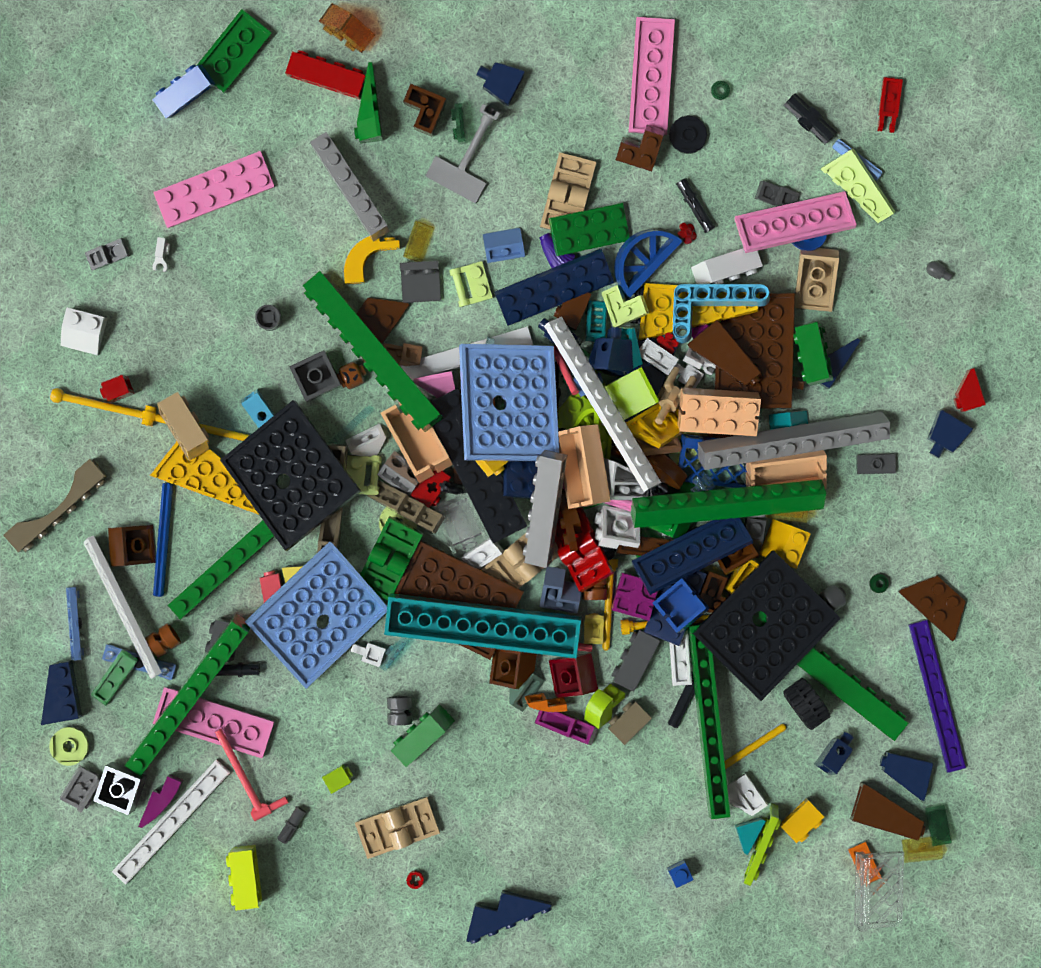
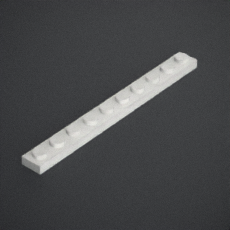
M559 317L548 322L545 325L546 330L643 491L645 492L661 483L660 479L563 318Z

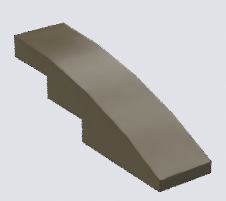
M379 480V494L367 495L386 508L435 534L445 519L442 514Z

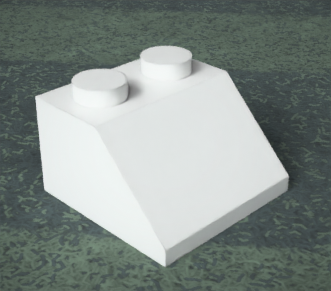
M67 307L62 323L60 346L98 355L108 318Z

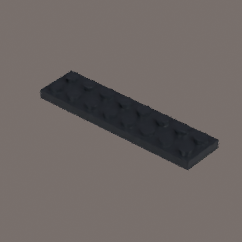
M457 388L431 401L432 405L443 417L434 425V428L492 543L527 527L513 497L503 496L504 479L501 473L497 476L492 474L488 477L475 460H464L462 397L459 389Z

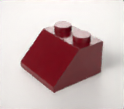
M592 653L579 654L577 659L563 657L549 660L556 698L580 696L598 690Z

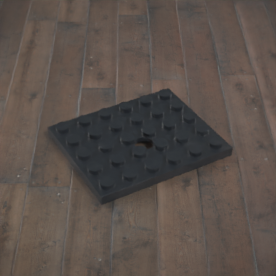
M292 400L220 459L285 551L290 550L361 492L358 485L295 400ZM282 474H286L290 478V485L286 489H280L277 485L278 477Z
M772 550L692 634L759 701H762L841 618ZM759 611L764 612L766 615V623L760 627L756 626L752 621L753 615Z

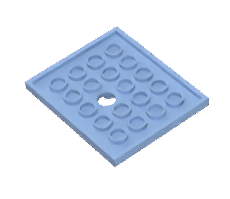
M460 344L464 460L536 461L537 456L541 455L544 450L559 453L554 346ZM495 396H501L506 400L504 410H498L494 407L493 399Z
M329 542L259 607L245 623L300 684L307 689L387 613V605L334 544ZM321 615L329 616V624L325 628H318L316 624L318 617Z

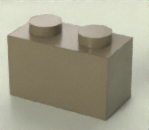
M629 701L622 708L623 712L619 716H613L608 722L610 724L608 729L624 745L652 719L636 701L633 703Z

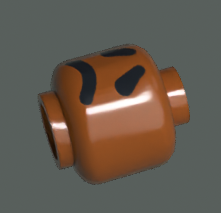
M355 361L340 367L337 374L343 388L347 387L349 390L362 385L365 382L364 376L367 375L362 364L358 366Z

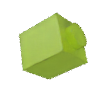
M342 764L323 775L322 779L330 793L333 794L353 781L351 778L353 774L348 766L345 768Z

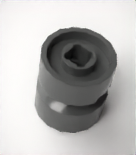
M272 305L261 306L255 314L256 323L266 331L276 330L282 323L283 317L281 312Z
M387 697V709L390 710L387 714L388 725L412 724V713L409 712V709L412 708V697Z

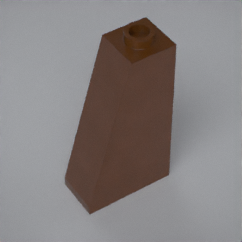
M717 320L687 344L693 352L747 388L750 385L754 387L761 381L760 377L763 376Z
M860 783L850 816L852 821L918 841L920 836L923 837L925 826L921 819L867 784Z

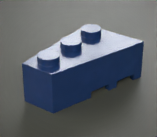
M73 661L49 665L41 725L81 718L82 711Z

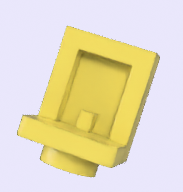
M596 613L585 615L584 644H603L604 616Z

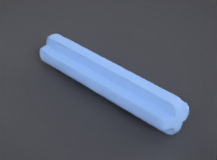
M840 139L832 147L841 155L852 149ZM857 153L874 180L877 181L883 172Z

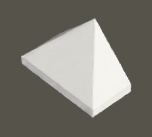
M377 424L347 439L346 443L352 455L371 457L378 455L386 436L381 425Z

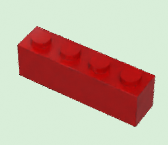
M298 50L297 53L292 51L285 72L286 76L360 100L366 77L362 70L352 68V70L345 69V65L334 62L333 65L327 63L325 58L319 56L312 58L308 56V53Z

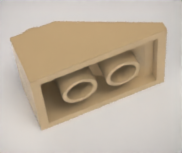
M818 248L813 251L800 250L795 289V308L832 312L839 264V250Z

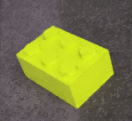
M256 845L233 847L228 856H226L227 867H230L231 875H228L229 886H233L231 904L232 906L235 905V911L259 908L263 901Z

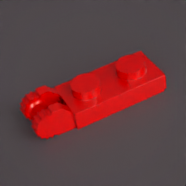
M883 77L877 131L882 132L884 117H890L889 133H894L896 118H898L903 79Z

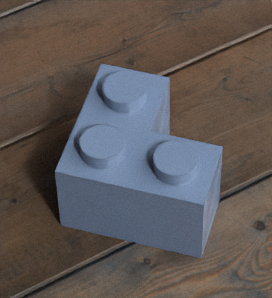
M547 567L540 607L578 613L581 592L578 590L575 582L564 581L566 569Z

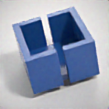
M681 578L653 602V605L662 616L668 617L666 621L676 633H682L710 609L699 595H694L696 593L695 589L684 578Z

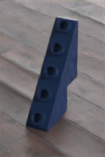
M502 890L498 908L475 903L466 942L474 944L479 942L482 936L488 934L490 937L499 933V929L503 927L509 929L516 926V922L522 919L525 922L534 918L536 913H547L552 910V902Z

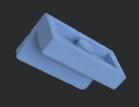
M520 228L483 234L487 263L525 257Z

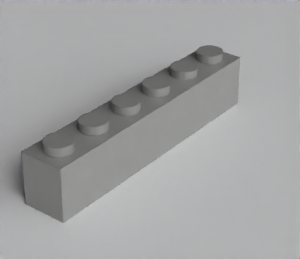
M327 132L312 140L310 143L313 150L373 242L390 232L382 216Z
M544 450L541 455L537 456L535 466L538 467V470L533 479L535 491L532 492L530 499L533 506L528 514L530 527L527 528L525 535L528 541L523 550V556H525L524 563L547 568L552 562L567 461L566 454Z

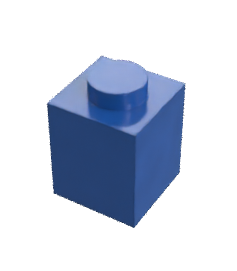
M684 859L667 867L676 888L694 880Z

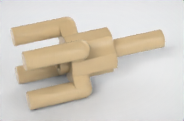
M673 367L658 393V398L660 399L658 404L661 406V410L655 419L657 424L663 423L668 412H675L676 409L681 408V389L673 385L680 372L678 367ZM690 376L684 388H693L697 379L694 376Z

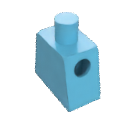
M258 389L241 400L242 406L258 428L275 415ZM263 411L266 416L260 417L258 413Z

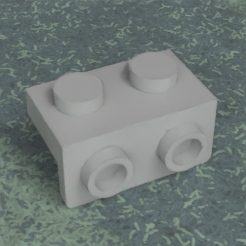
M79 765L62 792L60 800L76 807L82 813L84 808L87 809L92 801L91 796L97 791L101 779L100 776Z

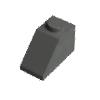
M745 518L744 526L753 539L752 545L760 555L766 521Z

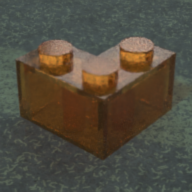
M331 3L319 20L327 34L333 35L341 42L344 40L346 42L344 46L352 52L357 50L363 53L375 37V34L352 13Z

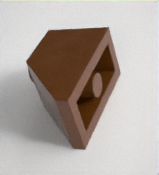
M583 294L564 302L561 307L557 306L553 316L556 319L562 317L569 328L577 330L591 294Z

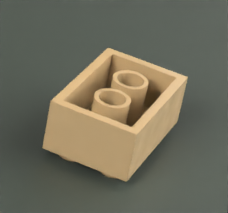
M176 392L157 403L161 417L189 461L209 450V435L204 427L200 429L199 419L194 411L190 412L189 403L184 395L180 396Z

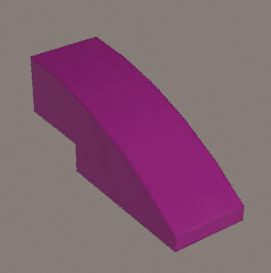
M539 710L535 720V724L587 745L593 744L598 728L592 724L562 712Z
M169 774L162 790H153L138 827L143 828L165 810L178 793L184 781L183 779Z

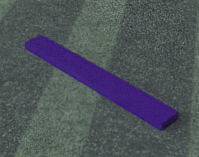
M928 620L908 624L946 771L950 773L965 769L966 765Z

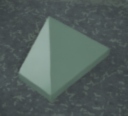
M532 673L519 689L509 688V704L523 712L528 705L525 696L536 694L545 680Z

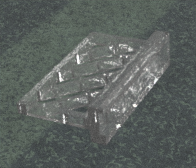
M902 851L869 854L856 852L854 925L860 932L868 931L870 928L902 926L904 853ZM898 857V864L892 869L887 863L891 858ZM871 859L882 861L875 870L870 867ZM886 865L891 871L882 878L878 872ZM895 874L898 877V881L892 887L887 881ZM877 875L881 881L873 888L870 885V880ZM886 884L890 890L882 897L877 891ZM895 892L897 900L891 905L886 899ZM876 893L881 899L872 906L870 898ZM885 902L890 907L882 915L877 909ZM894 910L897 913V921H888L886 917ZM874 912L881 916L876 922L869 923V917Z

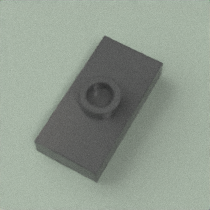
M895 454L856 455L857 474L896 473Z

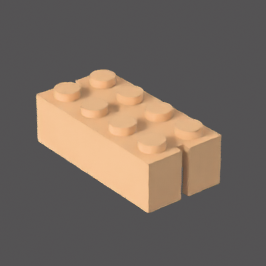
M681 387V408H679L677 423L679 431L757 436L759 422L757 416L760 414L761 398L758 392Z
M396 405L381 412L384 421L419 483L433 476V471L436 470L439 473L453 465L433 427L427 432H424L422 428L418 431L411 422L414 420L412 416L400 413Z
M598 424L559 431V453L567 455L564 486L568 509L610 502V492Z
M824 450L746 463V487L822 479L824 487L827 489V473L825 471L827 470V455Z

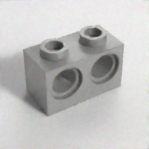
M396 451L391 454L377 474L408 496L411 495L419 483L406 459Z

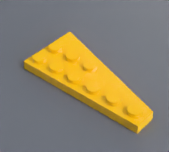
M645 283L643 296L649 314L641 317L639 341L665 335L666 333H673L674 290L678 285ZM681 292L679 294V298L684 299L688 296L687 292ZM701 292L698 298H706L708 293ZM720 292L717 297L723 299L727 296V293ZM739 292L736 297L743 299L747 294ZM760 292L756 295L758 299L760 298ZM693 306L692 328L714 323L716 320L722 321L758 312L759 306ZM685 310L680 311L678 316L685 317L688 312Z
M176 441L150 475L258 514L220 461L222 458L210 449L189 461Z

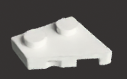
M747 773L727 785L729 802L736 808L742 809L745 813L753 816L768 806V803Z

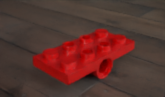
M579 507L576 510L580 519L582 533L575 534L578 551L570 552L569 545H565L563 534L566 533V529L561 528L560 520L557 523L555 542L559 548L557 552L561 561L568 567L578 590L584 592L614 574L602 547L598 546V540H595V532L583 508Z

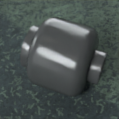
M830 585L819 593V596L834 612H837L846 604V592L841 587Z

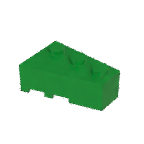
M818 322L795 327L796 333L793 334L795 344L799 345L800 352H797L799 362L803 363L804 370L801 371L803 381L807 382L810 386L832 381L831 362L826 350L828 343L824 341L823 333H826L825 327Z
M440 704L430 713L427 711L419 719L421 721L419 724L415 725L414 723L406 730L408 734L404 738L401 735L393 742L395 746L391 749V752L405 767L419 757L455 722L452 716Z

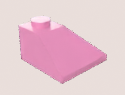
M452 371L414 378L416 385L436 398L456 389Z

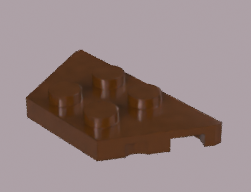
M367 298L357 312V315L380 343L383 344L409 304Z
M936 575L898 590L899 594L952 642L955 640L966 601Z

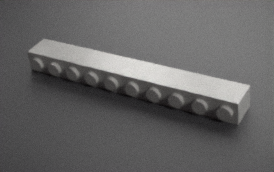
M881 411L757 432V436L737 435L698 442V460L703 468L708 470L890 439V421Z

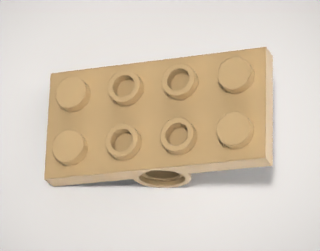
M559 152L540 228L551 230L548 218L584 211L596 166L595 161Z
M525 533L506 548L500 556L489 562L481 570L520 588L537 575L543 567L524 563L525 556H523V550L528 541ZM554 543L552 561L559 556L557 552L559 548L556 543Z
M428 797L355 822L367 859L392 850L405 848L417 841L440 834Z

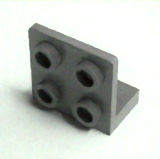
M438 261L400 263L403 303L441 300Z

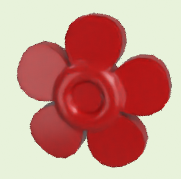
M681 223L679 225L681 231L678 232V237L680 239L684 238L685 244H690L692 240L696 239L697 235L695 232H692L694 231V226L691 223Z
M666 333L665 338L662 335L657 337L658 346L664 350L666 349L670 354L674 353L673 347L678 346V341L672 339V333Z

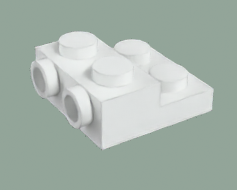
M603 506L600 512L596 513L595 524H599V528L596 529L595 540H598V546L617 549L619 545L639 547L640 528H634L630 511Z

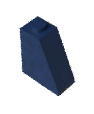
M886 751L885 755H882L880 759L881 770L917 798L925 801L933 763Z

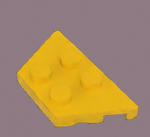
M658 403L626 422L634 437L652 446L661 448L684 432L679 431L677 425L679 409H676L675 412H668L662 424L655 422L661 410V406Z

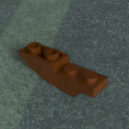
M614 445L611 455L625 461L617 446ZM665 454L646 456L660 481L680 490L687 479V474Z
M562 488L558 520H560L561 528L566 529V533L563 534L565 545H569L570 552L578 551L575 534L582 533L580 519L576 508L568 509L566 492Z

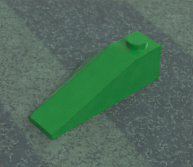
M368 62L357 118V127L354 128L355 139H359L360 144L383 141L372 62Z

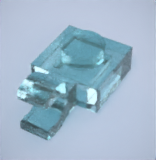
M703 471L692 480L695 486L691 491H709L715 485L712 478Z

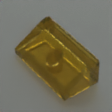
M415 220L403 257L415 262H423L434 227Z
M940 836L919 838V841L914 839L902 840L904 863L939 860L943 857Z

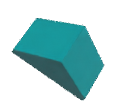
M807 411L769 415L770 430L808 424Z
M761 817L735 825L742 850L746 855L749 854L766 822Z

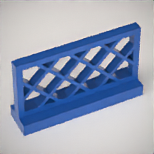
M691 434L681 435L682 449L678 466L683 470L689 465L694 471L693 474L687 477L685 482L732 488L746 487V484L738 483L735 479L743 472H747L746 466L743 467L742 464H739L742 469L734 475L728 469L730 466L722 467L715 473L712 469H709L713 475L707 479H702L699 476V473L704 470L703 466L696 471L691 465L698 458V442L719 438ZM686 448H692L697 452L690 460L685 457ZM724 470H727L731 477L725 482L720 481L717 476Z

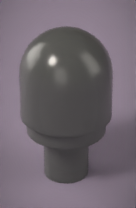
M931 261L926 267L927 273L940 280L942 277L949 281L952 277L951 273L945 271L946 267L937 261Z

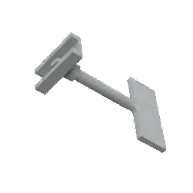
M488 103L482 104L479 110L483 113L480 120L481 124L460 165L456 167L435 156L426 174L427 178L475 204L486 182L467 173L465 170L487 127L491 126L494 119H500L503 114L501 110L496 111L494 114L495 109L493 108L489 111L490 104Z

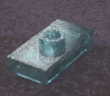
M401 637L395 646L390 645L385 652L388 656L380 665L382 670L385 671L389 668L408 642V638Z

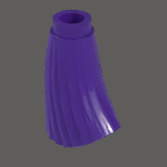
M550 233L544 234L539 238L551 268L574 260L575 255L571 253L556 256Z

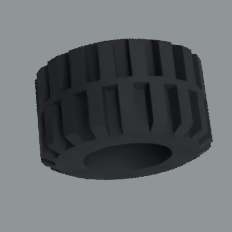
M800 678L783 691L784 697L808 729L813 730L831 717L828 708L806 679Z

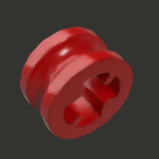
M419 871L410 872L406 880L407 885L412 889L420 888L424 881L422 873ZM412 875L420 877L417 885H414V882L413 884L410 882Z

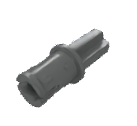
M297 806L295 807V810L290 818L285 821L286 824L277 837L280 842L286 844L294 831L298 830L297 826L306 814V811Z

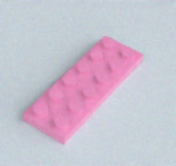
M636 17L628 133L644 134L646 125L665 130L664 135H667L675 19Z
M259 151L153 193L167 228H171L275 188L262 152Z
M845 191L738 215L734 219L745 253L856 228L857 225Z
M164 687L153 724L177 694L178 690ZM199 698L175 731L221 745L215 731L222 728L232 749L263 758L275 721Z

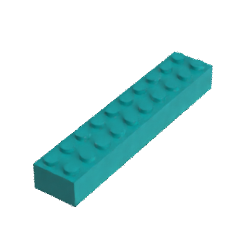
M390 593L384 635L577 659L582 616Z

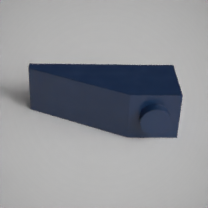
M857 338L828 355L831 362L833 380L820 383L821 386L830 389L861 341Z

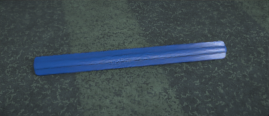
M171 483L162 484L153 596L156 597L164 596L173 484Z

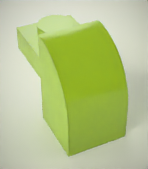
M611 683L602 691L598 689L586 706L585 720L598 729L603 727L611 720L612 709L625 699V693Z

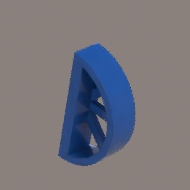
M657 229L643 230L629 237L619 249L614 267L617 284L620 285L623 293L631 297L682 243V240L671 233ZM656 236L669 238L656 251ZM649 237L650 259L634 246L637 242ZM631 250L644 265L624 266L629 251ZM624 272H637L626 283Z

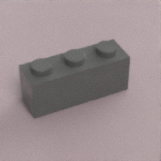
M642 630L632 633L629 639L631 645L629 649H624L620 657L623 661L620 667L616 665L611 675L614 677L613 682L633 692L660 642L659 639Z

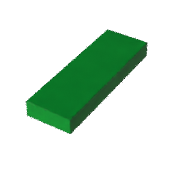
M122 649L91 693V696L106 706L134 668L138 659Z

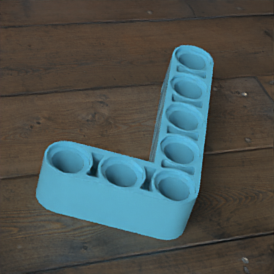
M762 284L678 285L674 290L673 334L676 341L687 343L691 339L693 306H765L770 301L769 289ZM681 292L688 293L686 298H679ZM701 292L708 293L707 297L703 299L698 298V295ZM720 292L727 293V296L723 299L717 297ZM739 292L747 294L743 299H739L736 296ZM759 292L766 293V296L762 299L756 297ZM685 310L688 312L685 317L678 316L680 311ZM681 329L687 330L684 336H679L677 333Z

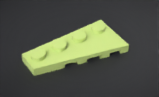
M854 148L821 168L825 174L827 173L833 179V182L838 186L840 185L847 192L849 197L854 198L860 204V207L877 223L895 213V210Z

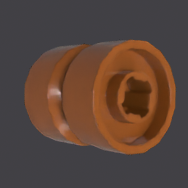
M607 578L582 592V599L607 600V589L604 587L607 584Z
M169 623L160 627L158 633L153 632L145 637L149 648L157 658L166 654L168 648L173 649L181 644L179 636Z

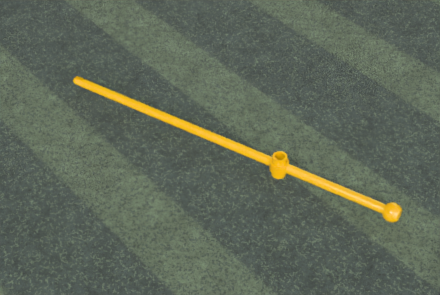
M55 388L51 391L50 399L54 403L67 401L142 418V425L153 427V422L165 423L161 415L156 414L157 408L146 405L145 410L142 411L66 394L60 388ZM199 423L200 429L204 427L209 434L244 441L250 436L249 434Z

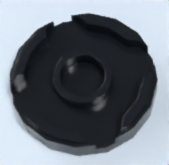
M690 115L682 116L670 127V143L680 153H696L706 143L707 129L697 117Z

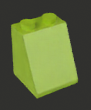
M642 367L604 387L624 420L659 402Z

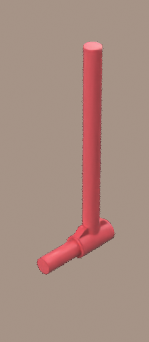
M222 728L215 731L254 806L250 812L254 821L271 814L272 811L289 803L286 796L271 804L260 803Z

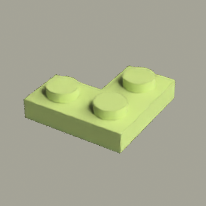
M620 285L601 292L613 327H621L649 314L644 296L642 295L626 301Z

